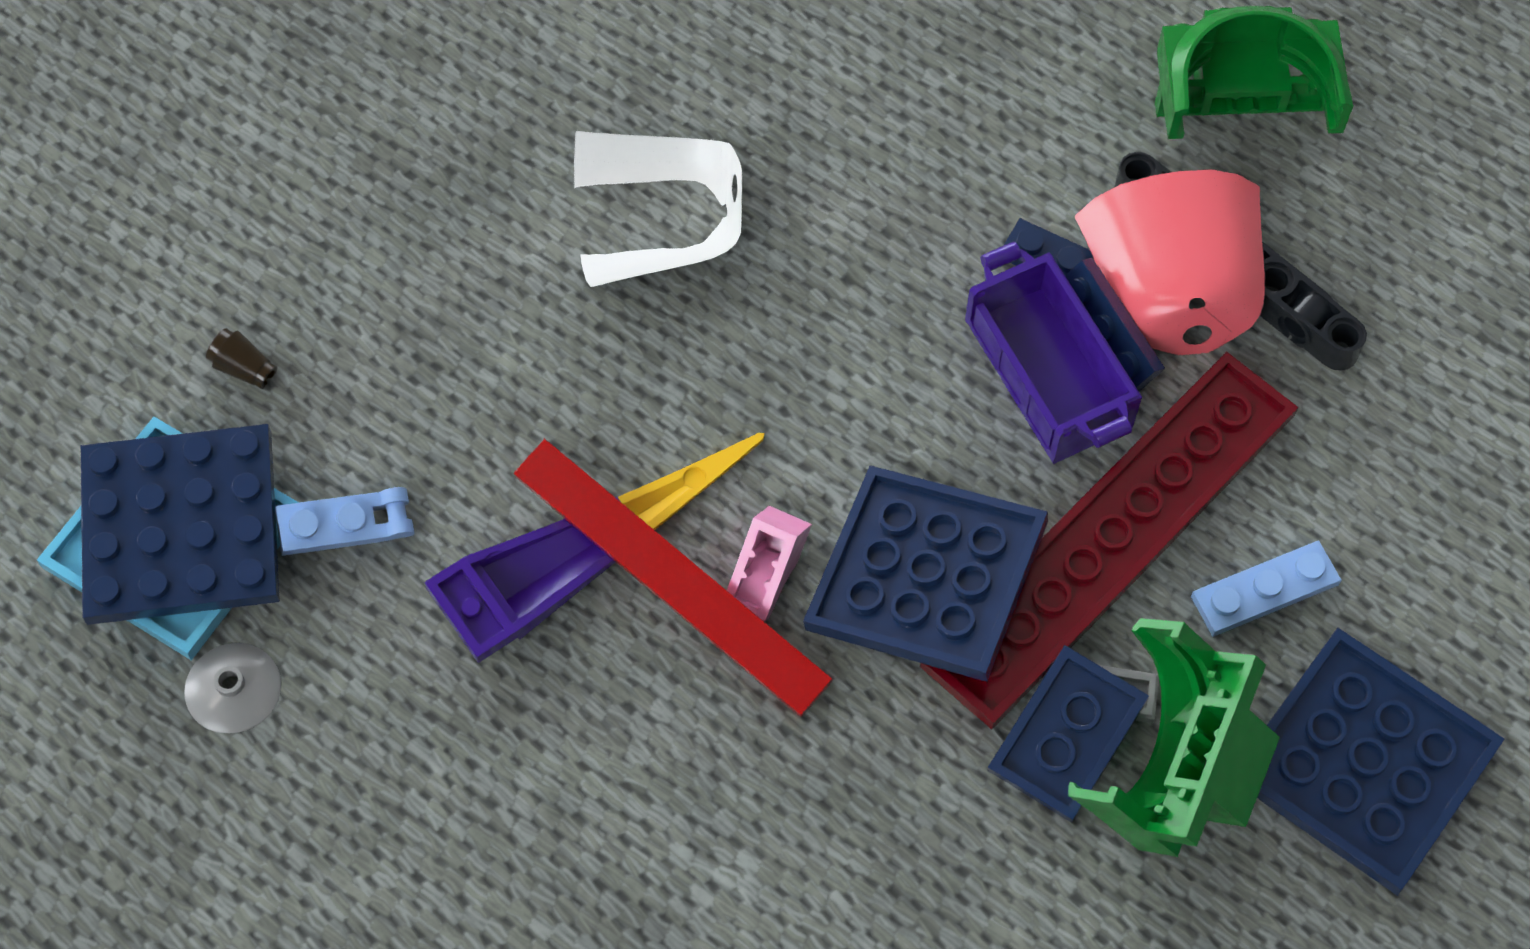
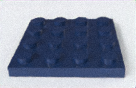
M268 424L80 445L82 618L87 625L280 602L272 432Z
M870 465L803 620L805 630L987 682L1048 524V511Z
M1337 627L1267 724L1280 738L1257 799L1398 896L1505 738Z

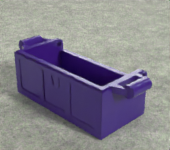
M1013 241L981 255L980 259L984 267L985 281L970 288L965 321L1052 463L1055 464L1092 446L1096 448L1102 447L1130 434L1136 420L1142 396L1051 253H1046L1034 259V257L1020 249L1016 242ZM1019 258L1023 262L995 276L991 272Z

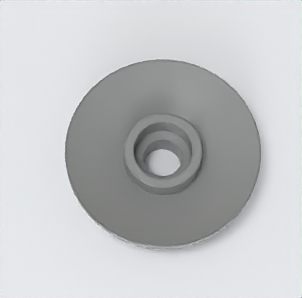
M244 643L221 645L205 653L191 668L185 683L186 705L192 717L200 725L211 731L226 734L243 732L261 723L272 712L279 699L281 678L275 662L263 650ZM234 676L238 678L237 684L230 689L222 688V683L227 677Z

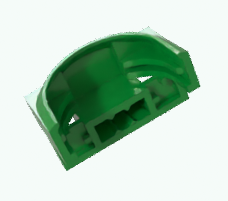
M1242 6L1204 10L1202 20L1194 25L1180 23L1173 26H1162L1156 51L1160 83L1155 99V109L1157 117H1165L1168 139L1184 138L1183 116L1324 111L1328 134L1344 133L1354 105L1348 84L1338 20H1306L1292 13V7ZM1288 63L1303 74L1290 76ZM1194 73V79L1188 80Z
M1140 618L1131 631L1153 659L1161 688V718L1151 758L1137 783L1127 793L1115 786H1110L1108 793L1082 789L1074 782H1070L1068 791L1070 798L1096 815L1136 849L1178 857L1182 844L1197 847L1207 821L1242 827L1247 826L1280 737L1250 710L1266 664L1257 655L1215 651L1185 622Z

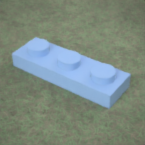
M1318 540L1192 592L1191 598L1212 637L1334 588L1340 584L1341 578Z

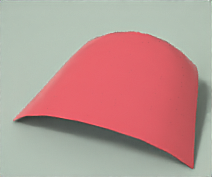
M1213 169L1177 171L1153 175L1121 184L1095 197L1075 215V219L1096 264L1153 349L1178 356L1209 353L1247 331L1259 318L1264 303L1265 271L1261 230L1260 187L1239 174ZM1194 298H1201L1205 302V306L1190 309L1189 303ZM1203 325L1211 329L1212 334L1210 338L1203 343L1188 344L1183 340L1184 333L1191 327Z

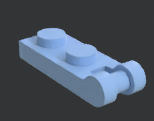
M394 487L381 492L276 506L275 516L282 556L413 536L415 534L412 519H407L405 505L409 503L407 488ZM387 509L389 522L375 524L373 511Z

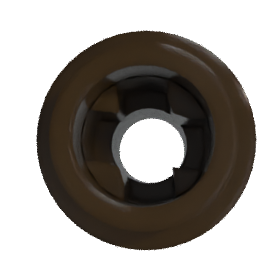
M227 328L221 330L213 339L206 352V359L213 363V369L249 384L256 385L261 389H264L268 384L266 380L268 378L272 379L277 372V366L272 364L240 331L231 332Z

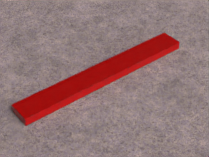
M545 438L513 473L527 488L800 717L806 713L832 683L830 676Z

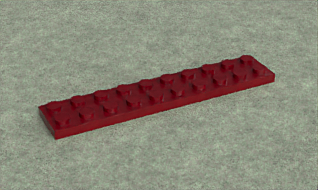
M1226 351L1042 537L988 681H982L920 663V668L990 729H993L1043 678L1064 645L1071 648L1286 426L1296 415L1298 406Z

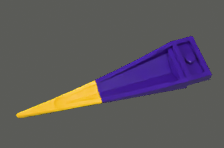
M757 433L687 467L616 498L651 528L656 530L763 442L765 433ZM562 519L519 537L464 556L424 583L431 597L479 663L513 640L523 638L613 565L615 561L567 520Z

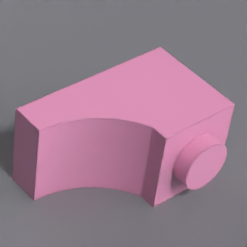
M768 506L753 517L727 588L730 594L763 621L769 619L789 575L800 558L812 525L771 506Z

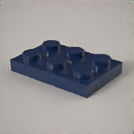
M1064 645L988 766V771L1072 823L1082 805L1069 797L1068 786L1070 782H1074L1082 789L1093 790L1148 701L1149 695Z

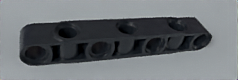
M1129 153L1120 161L1115 187L1131 182L1132 180L1130 179H1142L1153 175L1171 173V171L1146 153ZM1262 241L1265 286H1272L1278 291H1271L1265 287L1264 303L1260 316L1287 338L1291 335L1290 341L1298 347L1304 348L1328 368L1341 371L1354 366L1366 342L1367 332L1365 326L1335 302L1325 290ZM1334 341L1343 342L1347 344L1348 348L1341 347L1337 345Z

